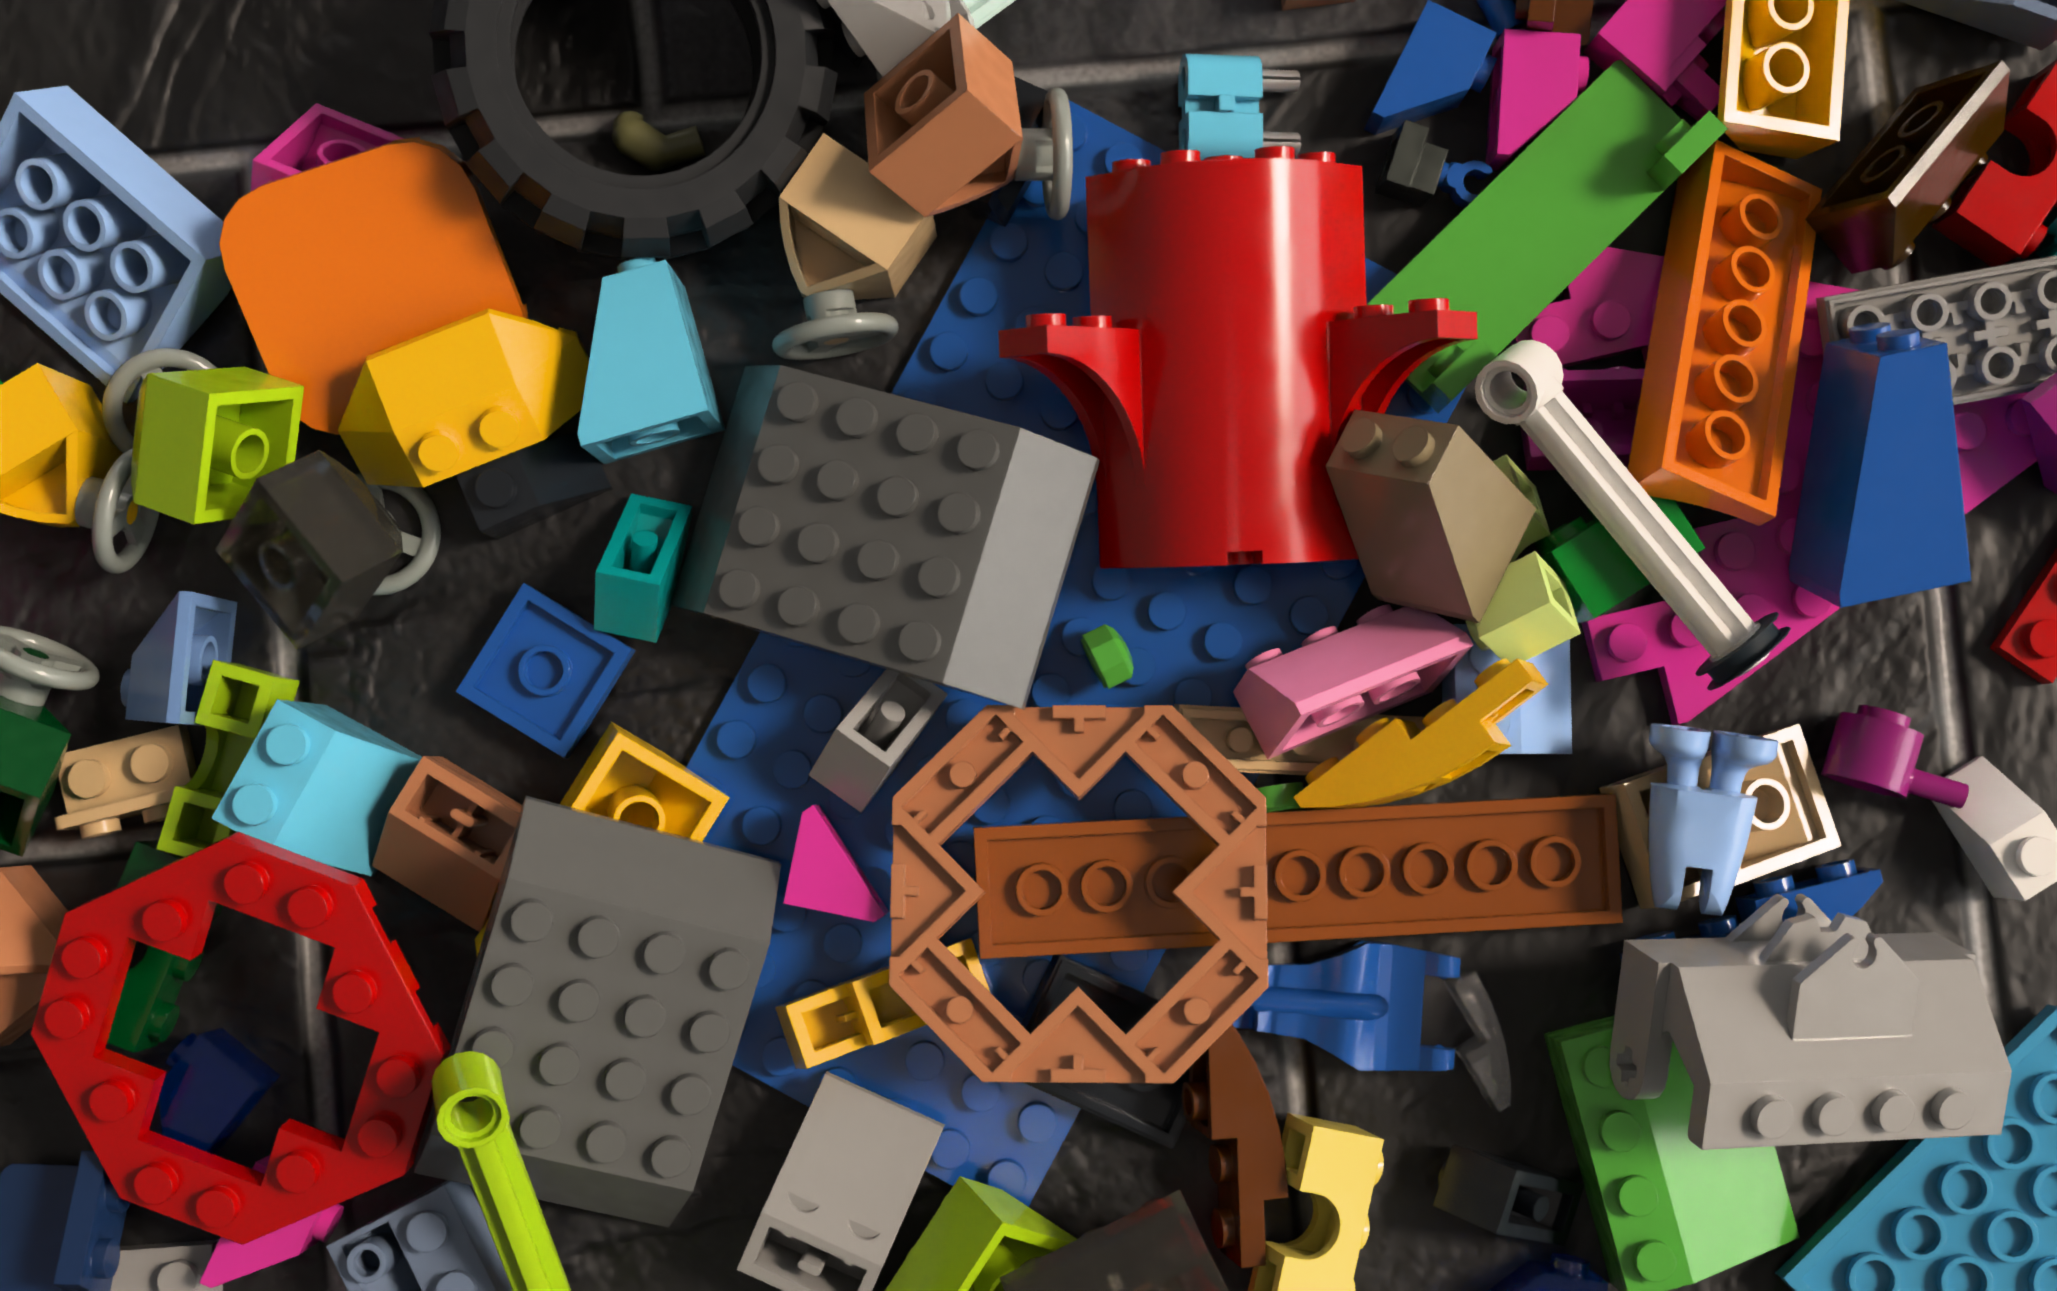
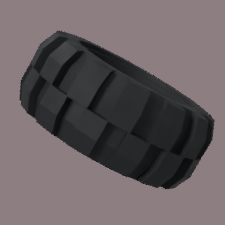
M434 0L429 35L432 38L434 75H431L445 126L452 135L472 174L476 175L496 198L500 206L539 235L542 233L576 248L577 252L621 261L638 257H654L668 260L708 250L727 238L747 230L779 202V196L818 142L824 126L830 119L838 73L833 71L832 37L836 33V28L830 7L824 9L816 0H729L742 22L751 53L752 83L747 109L738 128L722 146L695 164L665 174L649 176L625 175L594 167L569 154L556 144L535 121L520 94L515 74L516 42L521 23L532 0Z

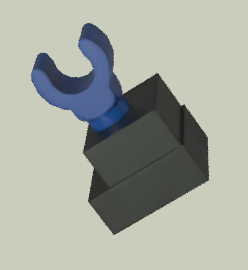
M1405 120L1393 134L1374 193L1397 201L1400 199L1422 207L1435 194L1436 187H1440L1441 191L1450 195V198L1456 205L1465 209L1478 195L1471 194L1465 189L1463 184L1464 177L1474 176L1477 179L1484 180L1492 173V168L1483 161L1476 160L1464 164L1445 162L1448 150L1425 142L1429 128Z

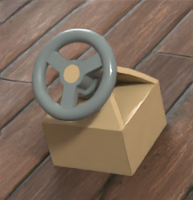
M823 133L779 196L780 225L784 249L792 275L801 296L804 298V310L806 320H808L781 331L772 342V348L776 355L789 360H816L849 355L875 348L893 339L899 330L897 320L885 313H857L855 300L895 298L937 237L933 215L929 217L921 215L869 172L868 162Z

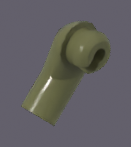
M635 111L622 112L614 119L612 125V141L622 155L647 170L660 171L706 156L705 148L696 125L664 135L644 122L643 115Z

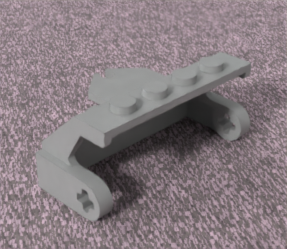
M1800 893L1795 897L1798 906L1796 917L1785 919L1784 922L1782 915L1789 901L1782 895L1775 894L1726 937L1624 940L1610 1048L1612 1081L1618 1093L1625 1099L1642 1100L1660 1097L1668 1079L1672 1042L1674 1041L1694 1085L1688 1138L1701 1150L2002 1134L2012 1070L1975 966L1976 954L1935 932L1871 933L1866 921L1839 912L1831 921L1809 897Z

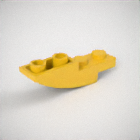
M1507 658L1499 660L1476 677L1474 683L1478 689L1461 702L1457 703L1455 699H1450L1430 711L1422 720L1426 727L1423 731H1420L1412 721L1396 718L1391 722L1388 718H1382L1368 726L1355 739L1359 747L1342 760L1332 757L1316 766L1305 777L1309 785L1293 798L1300 808H1356L1390 803L1416 796L1447 784L1482 766L1510 747L1511 744L1496 724L1549 684L1533 663L1518 658L1512 663Z

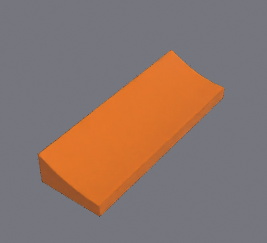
M1718 140L1677 179L1627 470L1649 496L1701 506L1761 526L1775 518L1777 512L1816 232L1805 219L1821 201L1822 189Z

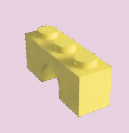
M1287 1113L1281 1139L1286 1161L1287 1183L1299 1191L1310 1194L1313 1202L1312 1219L1305 1232L1293 1241L1286 1243L1265 1241L1266 1265L1253 1267L1248 1291H1355L1353 1278L1359 1251L1364 1247L1369 1236L1368 1210L1373 1187L1379 1182L1383 1172L1384 1158L1382 1146L1384 1139L1354 1125Z

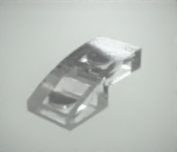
M1463 967L1460 969V978L1442 980L1475 1036L1454 1049L1487 1104L1501 1112L1511 1106L1510 1068L1504 1037L1495 1010L1476 972Z

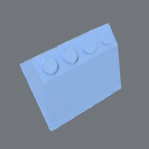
M69 86L14 92L0 121V293L107 386L114 372L130 358L154 349H181L228 295L232 286L224 270L219 246L223 221ZM139 376L128 388L123 400L126 404L134 402L138 398L143 382L142 376Z

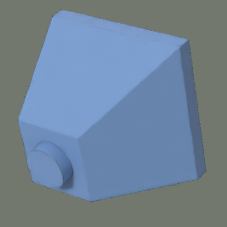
M179 591L132 654L131 669H127L123 675L120 693L121 701L126 706L125 720L204 726L194 723L212 661L231 662L237 602L189 591Z

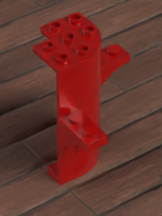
M1270 146L1255 149V158L1222 155L1207 157L1201 160L1200 151L1197 150L1166 151L1160 154L1161 164L1151 165V161L1147 159L1117 160L1112 162V172L1085 177L1091 316L1072 318L1073 326H1066V314L1063 313L1026 315V327L999 330L998 335L999 358L1016 360L1037 369L1062 391L1083 425L1092 456L1100 460L1096 472L1100 569L1228 566L1359 559L1325 467L1354 410L1385 414L1391 399L1400 385L1422 362L1449 346L1478 339L1477 312L1450 310L1448 298L1408 301V313L1394 314V305H1367L1362 166L1336 163V154L1334 152L1302 153L1296 155L1295 159L1294 147Z

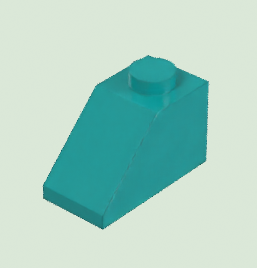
M631 493L595 572L594 630L657 643L671 609V602L677 586L692 519L693 506Z

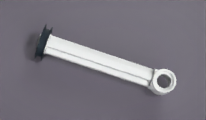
M1522 340L1510 346L1484 366L1477 375L1474 387L1476 400L1482 411L1492 420L1503 424L1520 425L1707 650L1711 656L1695 673L1697 676L1706 673L1710 675L1713 680L1709 683L1707 689L1710 691L1717 689L1736 677L1744 675L1761 663L1769 655L1770 651L1788 635L1791 628L1786 626L1777 629L1773 624L1779 615L1777 612L1768 614L1756 622L1749 617L1562 391L1564 387L1561 385L1564 376L1562 363L1557 354L1544 343L1535 340ZM1511 372L1516 373L1523 379L1527 386V391L1520 389L1515 384Z

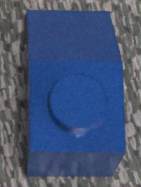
M1428 0L1364 130L1377 135L1400 127L1405 120L1416 122L1458 108L1469 89L1481 93L1498 59L1487 54L1497 33Z

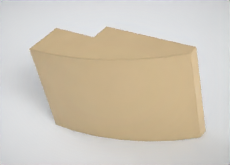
M1800 724L1790 725L1757 735L1778 740L1777 757L1771 763L1749 769L1742 782L1740 793L1756 796L1758 800L1747 847L1734 886L1842 846ZM1711 750L1705 754L1699 770L1697 786L1702 790H1705L1710 785L1712 770ZM1667 765L1599 788L1601 794H1616L1619 847L1640 909L1658 908L1654 906L1649 874V803L1651 782L1667 783ZM1686 867L1680 902L1699 895L1702 869Z

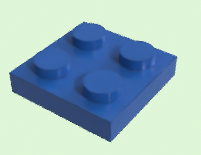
M523 583L456 692L561 757L569 759L636 650L607 632L594 630V624L532 586Z

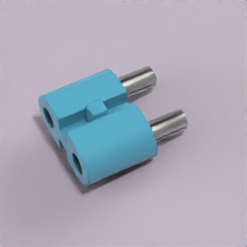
M1183 54L1178 75V107H1182V119L1179 122V150L1200 151L1201 160L1207 157L1222 155L1255 158V149L1270 146L1294 147L1295 155H1297L1301 148L1299 133L1263 132V113H1259V101L1263 98V92L1296 93L1301 83L1300 73L1296 70L1262 69L1259 56Z

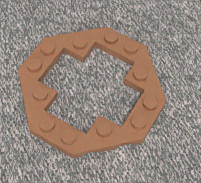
M986 705L892 797L893 864H891L890 918H892L889 986L982 1082L1173 1084L1269 987L1267 959L1266 797L1172 705H1144V707L1052 705V707H1025V710L1009 705ZM1033 755L1078 800L1083 798L1126 755L1218 846L1172 894L1219 941L1127 1034L1079 987L1030 1034L939 940L986 894L941 845Z

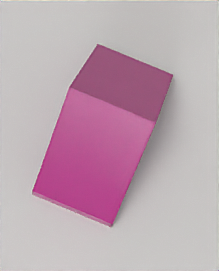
M812 805L803 811L783 904L875 922L889 912L820 805Z

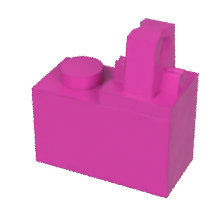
M1627 0L1597 33L1583 53L1604 71L1615 61H1623L1669 108L1676 104L1695 120L1699 121L1709 110L1712 112L1719 104L1720 86L1704 72L1709 64L1699 53L1724 26L1725 10L1723 7L1726 5V0Z

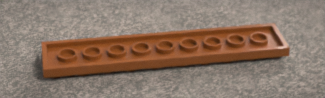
M1602 793L1267 812V943L1623 923L1616 794ZM1187 815L973 827L975 882L986 892L976 902L980 959L1214 946L1219 941L1172 894L1218 847Z

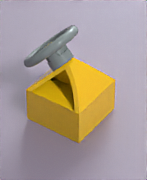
M36 363L0 385V513L47 526L61 528L81 526L92 529L93 552L100 567L111 574H120L130 570L141 559L149 546L160 513L135 504L133 501L131 486L133 449L122 453L112 442L104 425L102 404L91 385ZM124 531L127 544L121 552L116 554L113 546V537L118 532Z

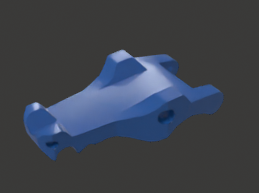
M1360 940L1337 953L1308 963L1268 964L1269 987L1232 1025L1235 1028L1305 1039L1335 1055L1359 1071L1453 1070L1455 1064L1454 1048L1444 1047L1440 1044L1435 1046L1420 1044L1425 975L1436 976L1440 979L1460 978L1461 958L1389 942Z

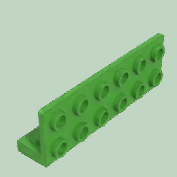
M1615 61L1367 304L1394 305V314L1408 313V301L1448 298L1450 310L1477 312L1478 339L1464 341L1435 353L1411 372L1405 381L1439 413L1481 372L1484 366L1495 359L1528 324L1728 128L1710 110L1691 127L1669 108L1623 61Z

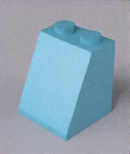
M654 257L630 259L617 266L618 273L602 277L577 435L581 447L604 464L725 430L686 288L666 259L656 262Z
M277 699L215 810L212 819L236 832L244 833L323 864L367 876H375L378 869L374 868L372 864L388 811L422 757L327 705Z

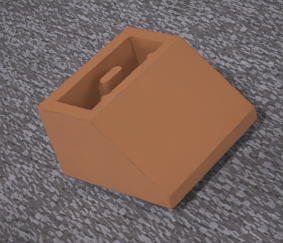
M423 756L388 811L372 866L480 932L490 916L523 805L444 757Z

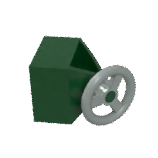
M0 625V849L23 857L53 795L71 737V733L44 706L51 688L70 691L91 689L98 683L100 675L93 662L79 652L41 635Z

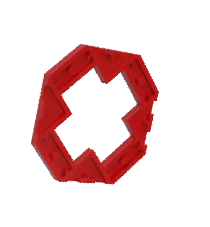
M236 832L208 847L169 863L65 913L31 1035L119 1198L244 1245L404 1176L413 1166L434 1102L431 1081L435 1069L443 1060L448 1058L451 1046L439 1022L432 1024L416 993L420 986L396 939L389 941L373 910L377 903L365 879L244 833ZM217 903L334 947L333 956L316 1009L379 1032L346 1138H340L289 1118L278 1129L265 1174L149 1130L167 1071L106 1049L136 942H142L191 961L203 952Z

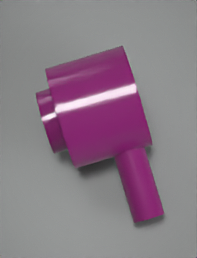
M1859 705L1857 713L1839 712L1821 771L1822 776L1847 786L1884 796L1905 799L1909 793L1958 809L1964 806L1969 793V786L1967 784L1915 768L1924 735L1909 728L1911 718L1870 705Z

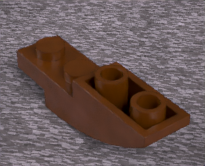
M1231 1025L1189 1067L1190 1081L1184 1082L1182 1087V1106L1185 1117L1191 1122V1126L1209 1139L1216 1140V1144H1212L1209 1148L1210 1173L1213 1181L1218 1184V1208H1214L1211 1213V1231L1214 1243L1217 1248H1220L1222 1253L1240 1268L1266 1265L1264 1200L1289 1198L1281 1134L1269 1092L1254 1058L1238 1031Z

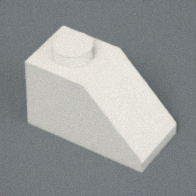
M1983 756L1975 757L1945 776V778L1969 786L1967 800L1961 809L1935 801L1932 802L1994 898L2027 901L2057 882V829L2039 805Z

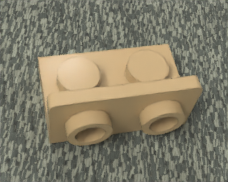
M175 725L66 752L60 769L59 780L67 814L54 817L56 829H80L81 838L90 839L122 831L121 819L141 814L144 824L165 821L175 786L186 785L197 771L188 726Z

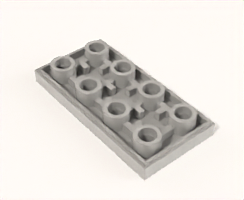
M2057 255L1816 298L1823 357L1826 343L1850 338L1849 328L1868 323L1888 322L1891 323V330L1919 329L1920 337L1947 343L1953 405L2030 392L2057 372Z

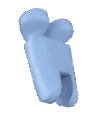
M1652 723L1650 726L1649 742L1655 750L1665 757L1667 763V783L1651 782L1648 826L1649 874L1654 906L1677 910L1682 896L1686 867L1702 869L1699 889L1701 914L1722 916L1730 899L1745 854L1758 800L1756 796L1740 793L1742 782L1749 769L1767 765L1777 757L1779 741L1760 736L1713 730L1710 785L1705 790H1702L1697 786L1702 760L1709 748L1711 732L1689 726Z

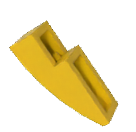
M968 938L947 945L946 947L989 990L972 939ZM889 966L775 1007L796 1069L811 1068L865 1046L882 1043L927 1025L889 986Z

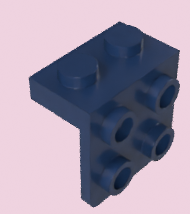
M82 1151L79 1166L11 1164L4 1168L0 1175V1291L111 1290L113 1276L119 1265L120 1241L126 1212L131 1202L119 1198L94 1151Z

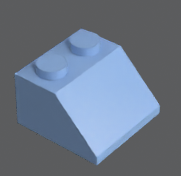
M1453 624L1469 635L1473 646L1442 680V703L1450 699H1455L1457 703L1461 702L1478 689L1474 683L1476 677L1486 668L1501 660L1491 649L1482 651L1476 645L1469 633L1467 624ZM1569 639L1526 660L1534 664L1549 685L1496 724L1511 744L1510 747L1498 755L1572 754Z

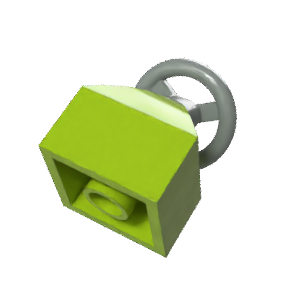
M173 348L154 349L140 353L127 360L114 372L103 395L102 415L107 433L115 446L122 453L133 449L131 486L135 504L193 525L289 511L304 393L303 385L248 367L217 368L211 362L195 353ZM162 367H174L187 371L163 372ZM139 376H142L143 382L138 394L133 437L124 422L123 400L130 385Z

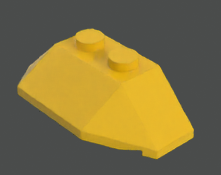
M488 308L367 356L338 426V432L367 484L424 488L545 440L581 410L589 357L575 331L560 327L555 329L534 320Z

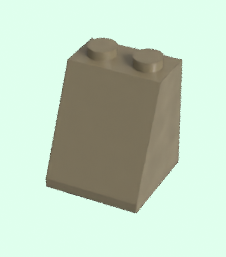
M1354 410L1325 467L1371 594L1380 601L1480 623L1529 525L1536 507L1459 425Z

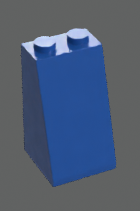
M1888 322L1868 323L1849 328L1850 338L1828 342L1825 345L1788 568L1790 581L1840 608L1972 581L1947 343L1920 337L1919 329L1891 330V323Z

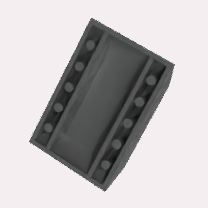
M782 365L745 366L671 606L1025 710L1100 460L1095 456L1021 427Z
M525 796L448 1057L467 1051L479 1052L492 1058L500 1068L507 1109L510 1114L509 1124L538 1200L670 1227L693 1193L771 940L781 870L780 861ZM466 1097L459 1102H471L480 1097ZM433 1103L414 1166V1173L471 1185L458 1148L445 1141L438 1131L435 1105Z

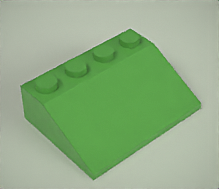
M1615 1015L1544 1034L1609 1280L1618 1291H1668L1691 1285L1800 1238L1775 1146L1701 1150L1689 1140L1688 1126L1694 1085L1674 1041L1672 1042L1668 1079L1660 1097L1628 1100L1623 1098L1616 1090L1610 1071V1048Z

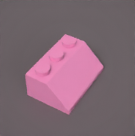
M1386 604L1361 616L1356 621L1357 626L1342 632H1338L1335 626H1330L1307 637L1301 643L1302 647L1283 655L1280 648H1275L1254 657L1245 665L1247 671L1233 693L1268 760L1433 692L1473 646L1469 635L1435 613L1406 606L1393 611L1391 605Z

